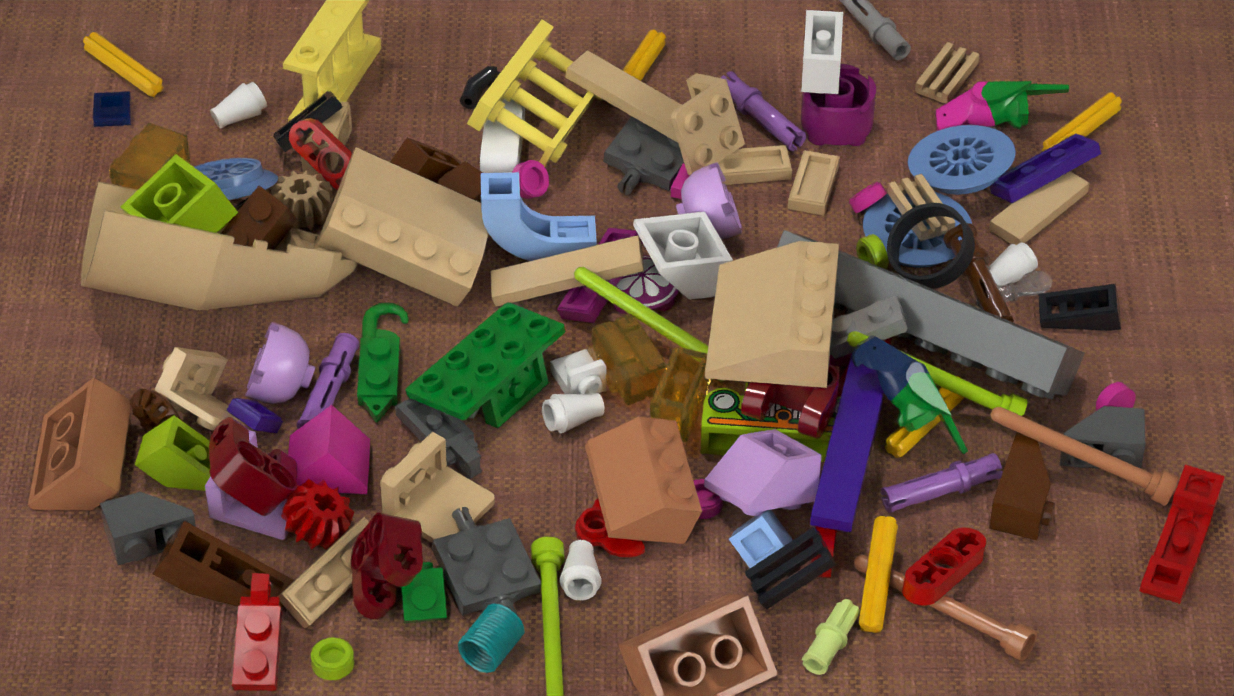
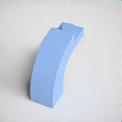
M519 172L481 173V212L483 223L491 238L504 250L519 258L533 261L597 245L595 216H548L530 209L521 199Z

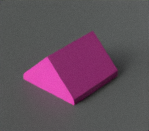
M330 405L290 435L288 455L295 459L297 463V485L301 486L308 479L316 484L324 479L329 488L339 487V493L367 494L370 439L333 405Z

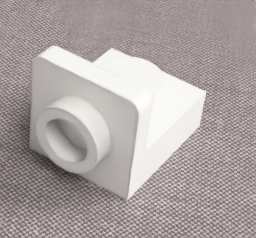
M586 349L550 361L551 373L564 394H593L606 391V364L602 359L594 361Z

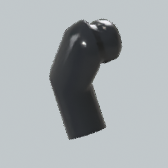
M486 66L467 80L460 98V103L463 107L474 109L477 106L483 89L487 85L490 87L501 73L497 70V67Z

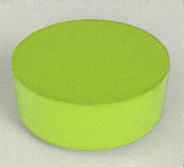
M875 234L860 238L856 245L858 258L887 269L889 264L888 254L881 239Z
M336 637L326 638L316 643L311 651V664L314 673L325 680H339L346 677L354 667L352 646L344 639Z

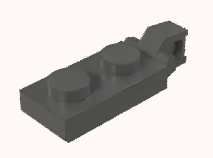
M411 398L395 406L396 416L421 442L432 432L445 438L447 466L455 463L457 470L468 479L482 473L480 468L481 455L477 452L478 445L474 440V433L460 419Z

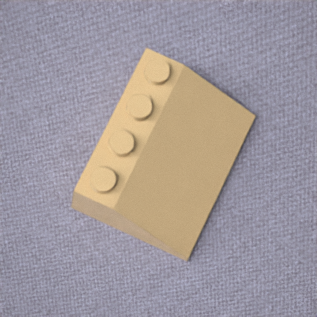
M355 147L316 245L330 251H340L345 258L458 307L471 290L484 254L489 233L483 223L480 202Z
M798 241L720 264L705 378L827 388L839 244Z

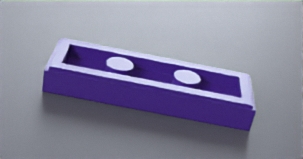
M1076 133L1003 173L997 181L989 186L991 194L1014 203L1100 155L1099 143Z

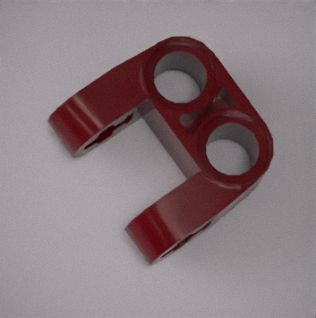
M829 365L827 388L750 382L743 397L741 413L762 421L773 404L801 412L798 432L819 439L836 410L839 373L835 367Z
M232 417L225 418L215 428L209 441V472L212 480L221 490L262 516L270 515L297 488L296 460L280 449H274L267 455L249 443L248 428Z
M376 513L354 542L350 559L353 601L358 612L364 617L375 620L383 618L396 602V586L405 587L409 585L422 570V528L419 521ZM371 590L376 591L374 595L369 594Z

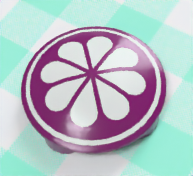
M643 255L644 271L623 276L616 287L651 310H669L674 306L675 297L679 290L660 275L650 256ZM613 304L614 309L622 314H628L627 312Z

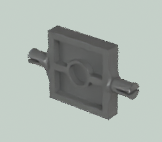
M632 116L605 150L603 162L620 169L625 174L617 187L621 193L625 191V195H629L638 182L654 184L669 191L684 160L679 144Z
M462 507V511L460 508H457L452 513V517L460 531L434 539L432 551L439 567H443V575L461 614L465 615L485 610L490 604L504 605L517 614L513 604L520 598L540 593L541 581L511 519L508 518L491 524L477 526L467 507Z

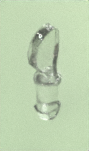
M1031 271L1023 275L1016 286L1009 283L1006 287L999 290L1005 303L1009 301L1015 302L1017 297L1034 296L1046 292L1050 289L1053 281L1048 273ZM976 299V305L982 309L980 302Z

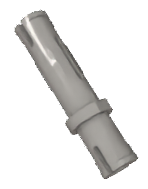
M840 0L855 19L869 32L870 39L875 44L881 45L895 60H901L909 54L911 46L896 30L895 23L890 18L883 17L868 0ZM861 8L868 13L867 16L860 10Z

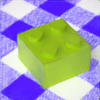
M177 154L120 206L125 214L213 233L223 229L238 213L214 181Z

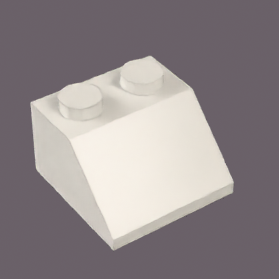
M706 212L634 219L633 226L661 276L689 300L715 297L719 265L733 261Z

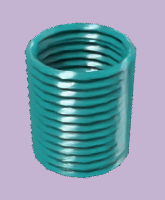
M490 604L458 642L459 653L472 668L484 673L494 672L524 635V625L519 616L510 608L501 604Z

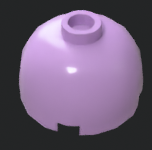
M716 162L698 169L685 180L681 189L682 203L677 204L676 208L678 214L706 212L719 237L726 239L741 234L742 226L732 194L728 191L725 183L722 184V182L726 181L720 165Z
M271 322L265 334V338L268 339L266 344H263L262 348L259 349L247 384L248 390L245 393V397L264 403L276 404L284 403L293 398L300 387L307 389L315 366L308 364L310 350L300 334L286 326Z

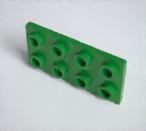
M507 302L405 389L407 397L460 420H466L482 406L486 424L498 429L549 384L542 353L566 332L565 325Z

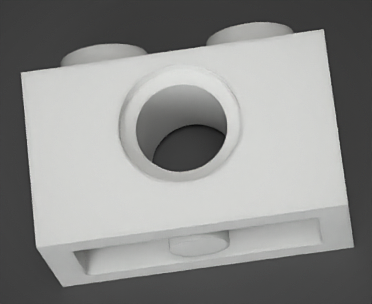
M806 10L801 92L838 94L843 12Z

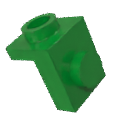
M423 562L422 570L409 585L401 587L404 623L447 619L443 567L433 568L432 562Z

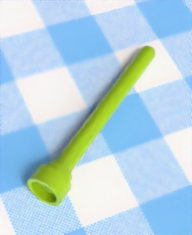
M578 267L575 270L574 277L578 282L704 361L703 366L706 367L708 345L587 268Z
M852 331L847 336V342L850 346L856 348L857 344L869 336L858 331ZM908 355L916 361L923 363L934 383L942 388L991 410L996 407H1002L1020 416L1024 415L1028 400L1014 393H1011L1009 396L1003 393L999 396Z
M541 537L531 544V562L537 571L540 572L546 696H564L557 571L560 570L561 565L564 563L565 555L563 542L555 537Z

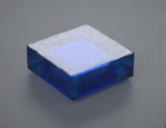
M131 91L94 93V127L131 125Z

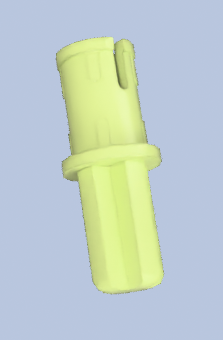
M844 599L842 602H838L826 622L819 624L816 628V638L802 657L804 667L810 672L818 675L825 674L838 650L843 649L847 645V634L860 614L859 607L854 605L851 600Z

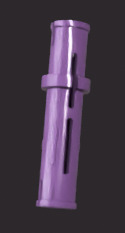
M734 72L726 73L731 81L727 79L732 100L736 103L739 112L744 115H750L781 143L786 145L789 151L797 150V147L792 142L799 148L803 145L806 139V133L803 130H800L763 99L760 90L755 87H749Z
M339 333L334 340L328 357L323 358L319 366V378L310 394L300 420L296 424L298 429L330 405H333L341 384L348 380L351 373V361L360 346L358 339L353 335Z
M995 453L965 463H961L959 460L951 463L949 468L889 487H883L880 493L882 496L886 495V497H881L886 511L892 513L896 510L956 491L962 494L970 491L972 486L1000 479L1003 472L996 470L1002 469V465Z

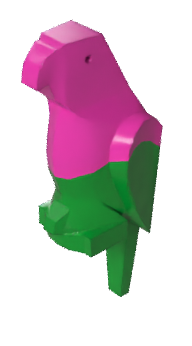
M1032 81L977 82L971 89L936 109V130L939 131L961 125L992 127L1005 122L1015 129H1021L1022 126L1028 124L1027 96L1068 93L1069 85L1031 84Z

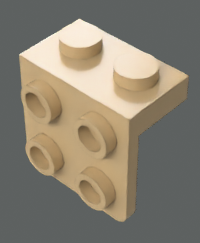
M698 73L694 74L686 80L692 99L674 110L671 115L688 175L707 165L719 163L745 145L727 79Z
M174 347L173 352L164 361L163 373L155 387V391L167 397V401L175 410L183 413L190 411L198 416L196 422L209 430L214 431L222 420L232 417L246 426L248 430L254 431L251 427L226 411L228 408L227 404L212 396L228 360L214 352Z
M434 432L421 443H416L410 449L408 455L395 467L389 468L380 480L382 512L419 521L422 528V537L430 542L460 531L452 517V513L457 508H460L462 511V507H467L474 523H476L495 503L492 492L447 467L446 440Z

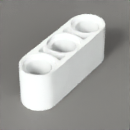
M504 99L502 101L506 104L504 108L525 121V108L514 100L508 102ZM488 120L483 130L480 171L483 173H512L515 166L520 163L523 137L497 120L494 123Z

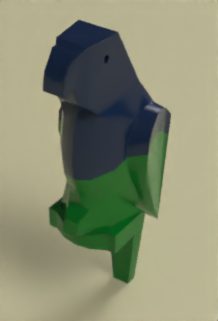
M871 335L857 344L852 353L854 365L859 367L860 364H863L866 368L877 371L884 394L900 411L897 418L899 427L904 426L908 432L914 431L934 420L936 416H939L961 454L968 452L946 403L923 363L909 357L876 336Z

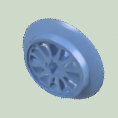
M979 125L954 126L936 131L919 141L909 154L908 167L914 177L915 175L922 174L934 190L953 195L969 194L983 190L997 181L1012 165L1016 150L1012 140L999 130Z
M252 158L221 159L194 166V168L214 181L228 200L249 196L258 186L266 190L278 181V176L275 173L263 169L261 162Z
M935 192L943 204L954 208L966 223L972 224L968 213L959 203L944 194ZM888 194L869 206L863 219L865 236L877 235L883 242L886 251L890 231L902 216ZM906 194L905 197L913 208L916 207L908 194ZM923 220L922 222L926 228L931 229L926 220ZM955 220V227L961 224L960 222ZM911 229L901 243L899 263L908 267H930L955 258L952 249L946 247L943 240L944 235L920 241Z

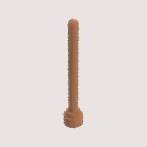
M996 407L991 412V418L994 422L1145 488L1144 492L1150 495V500L1166 506L1175 490L1179 476L1166 470H1162L1161 473L1153 470L1150 473L1002 407Z
M859 555L854 560V566L858 571L866 574L869 557ZM891 569L889 586L902 592L905 575ZM946 595L936 603L929 605L999 640L1000 646L1005 648V653L1020 661H1024L1029 656L1035 645L1037 631L1022 623H1019L1017 626L1011 623L1007 626Z

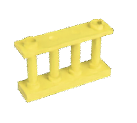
M326 0L283 62V69L302 74L303 97L289 116L288 122L327 91H331L340 103L341 101L346 102L381 50V38L363 33L362 11L369 0Z
M541 20L481 97L467 124L480 131L488 120L493 123L497 120L543 150L544 154L539 162L545 167L550 160L554 163L558 162L568 146L564 140L593 100L597 98L602 101V99L589 91L584 97H581L536 67L537 63L533 60L537 59L541 62L543 59L566 74L567 68L573 63L572 60L551 47L552 43L547 39L554 27ZM521 79L524 82L527 79L573 108L574 111L569 118L565 117L520 87L521 83L518 80ZM504 99L508 102L514 100L559 130L553 139L504 108L506 104L502 101Z

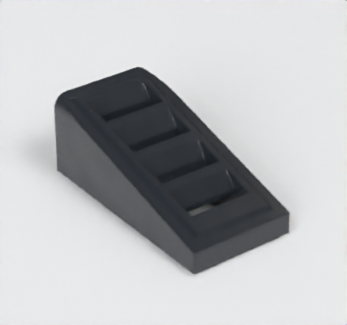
M1116 284L1038 294L1041 328L1100 331L1121 330L1120 305ZM1052 306H1059V313L1052 314ZM1068 307H1075V311L1068 312Z

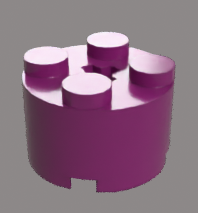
M840 64L838 94L802 92L801 125L808 134V140L815 145L849 144L851 146H860L864 144L866 136L873 128L876 99L874 80L869 75L867 79L859 74V68Z

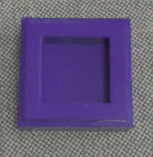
M233 398L226 410L256 431L278 433L283 423L281 417L254 400Z

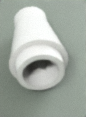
M250 82L247 85L242 83L221 103L212 108L210 113L215 123L222 129L227 125L261 115V110L267 107V102L261 90L254 82Z
M1020 242L1017 245L1010 244L988 268L997 286L1001 288L1031 277L1033 270L1038 268V261L1031 248L1027 244Z
M599 393L553 394L550 399L543 402L542 415L545 425L550 431L557 430L559 433H564L595 417L603 416L605 408Z
M577 540L569 546V554L560 576V585L568 597L574 600H587L596 594L602 580L594 557L592 544L585 540Z

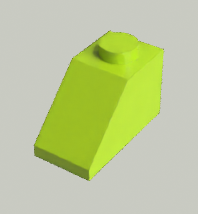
M174 415L143 436L135 466L165 487L206 491L205 485L211 477L209 472V440Z

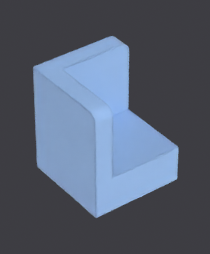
M767 510L760 516H754L738 527L729 540L748 567L751 568L790 543L792 538L772 510Z

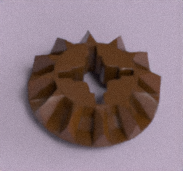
M138 389L129 400L133 408V415L141 422L140 426L145 427L148 432L174 415L180 419L174 407L163 396L154 391Z

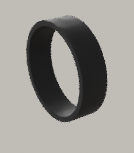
M942 203L921 204L904 213L892 227L887 241L888 258L898 274L931 289L946 286L960 277L969 266L975 249L974 235L969 225L959 212ZM938 216L953 218L961 223L963 229L962 246L955 259L947 267L937 273L925 276L912 275L901 269L899 263L900 246L906 234L916 224L928 218Z

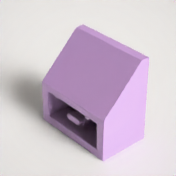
M776 429L740 435L705 478L704 487L719 495L721 500L734 504L742 509L744 514L751 516H760L767 510L778 508L788 510L799 509L801 504L815 501L820 479L821 454Z

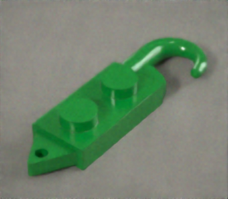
M390 302L373 305L365 312L362 320L357 401L358 406H364L375 422H378L391 406L398 405L400 337L394 332L377 329L378 319L385 314H395L400 317L403 324L409 322L408 313L398 304Z

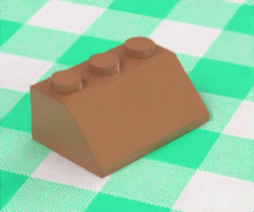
M92 378L44 415L28 507L33 510L92 511L100 503L111 500L117 495L122 484L120 475L122 462L126 456L125 442L127 431L131 425V420L129 419L131 410L130 399L96 378Z
M637 417L588 440L585 449L608 537L685 544L702 509L677 422L675 420Z
M724 595L618 644L632 682L642 696H734L778 675L748 595Z

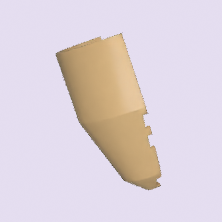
M98 181L83 253L81 286L200 311L320 297L354 272L357 262L343 257L340 251H330L316 245L320 235L291 228L274 250L267 249L268 242L254 239L253 247L233 244V236L220 234L223 229L213 233L125 214L120 206L137 189Z

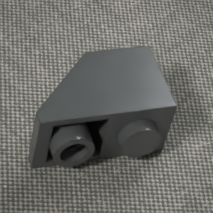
M1103 406L1064 432V435L1141 468L1146 445L1145 412L1141 408ZM1062 451L1060 453L1059 466L1098 468Z
M143 492L100 503L104 530L117 565L138 561L145 557L162 553L170 538L184 521L196 527L192 509Z

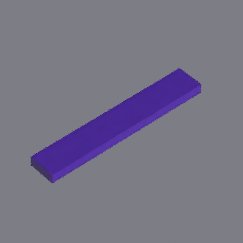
M852 355L810 521L812 526L852 532L884 398V391L881 387L877 371L866 368L863 364L856 367L853 363Z

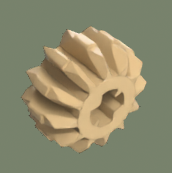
M308 169L303 174H297L292 170L290 177L279 176L278 183L271 186L270 194L287 205L298 219L293 228L307 227L309 230H312L313 224H325L333 204V190L330 187V182H326L322 174L311 176Z

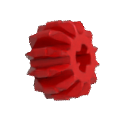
M308 479L301 486L297 485L296 490L286 498L287 501L282 508L283 512L281 514V517L286 521L285 531L294 532L296 534V542L301 540L308 542L311 550L318 545L328 550L349 530V526L353 521L355 512L349 508L351 498L340 496L339 487L329 488L324 479L317 484Z

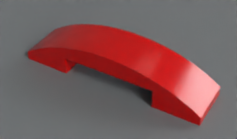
M1189 465L1184 466L1174 493L1171 509L1154 555H1151L1139 592L1178 604L1181 603L1207 536L1225 476Z

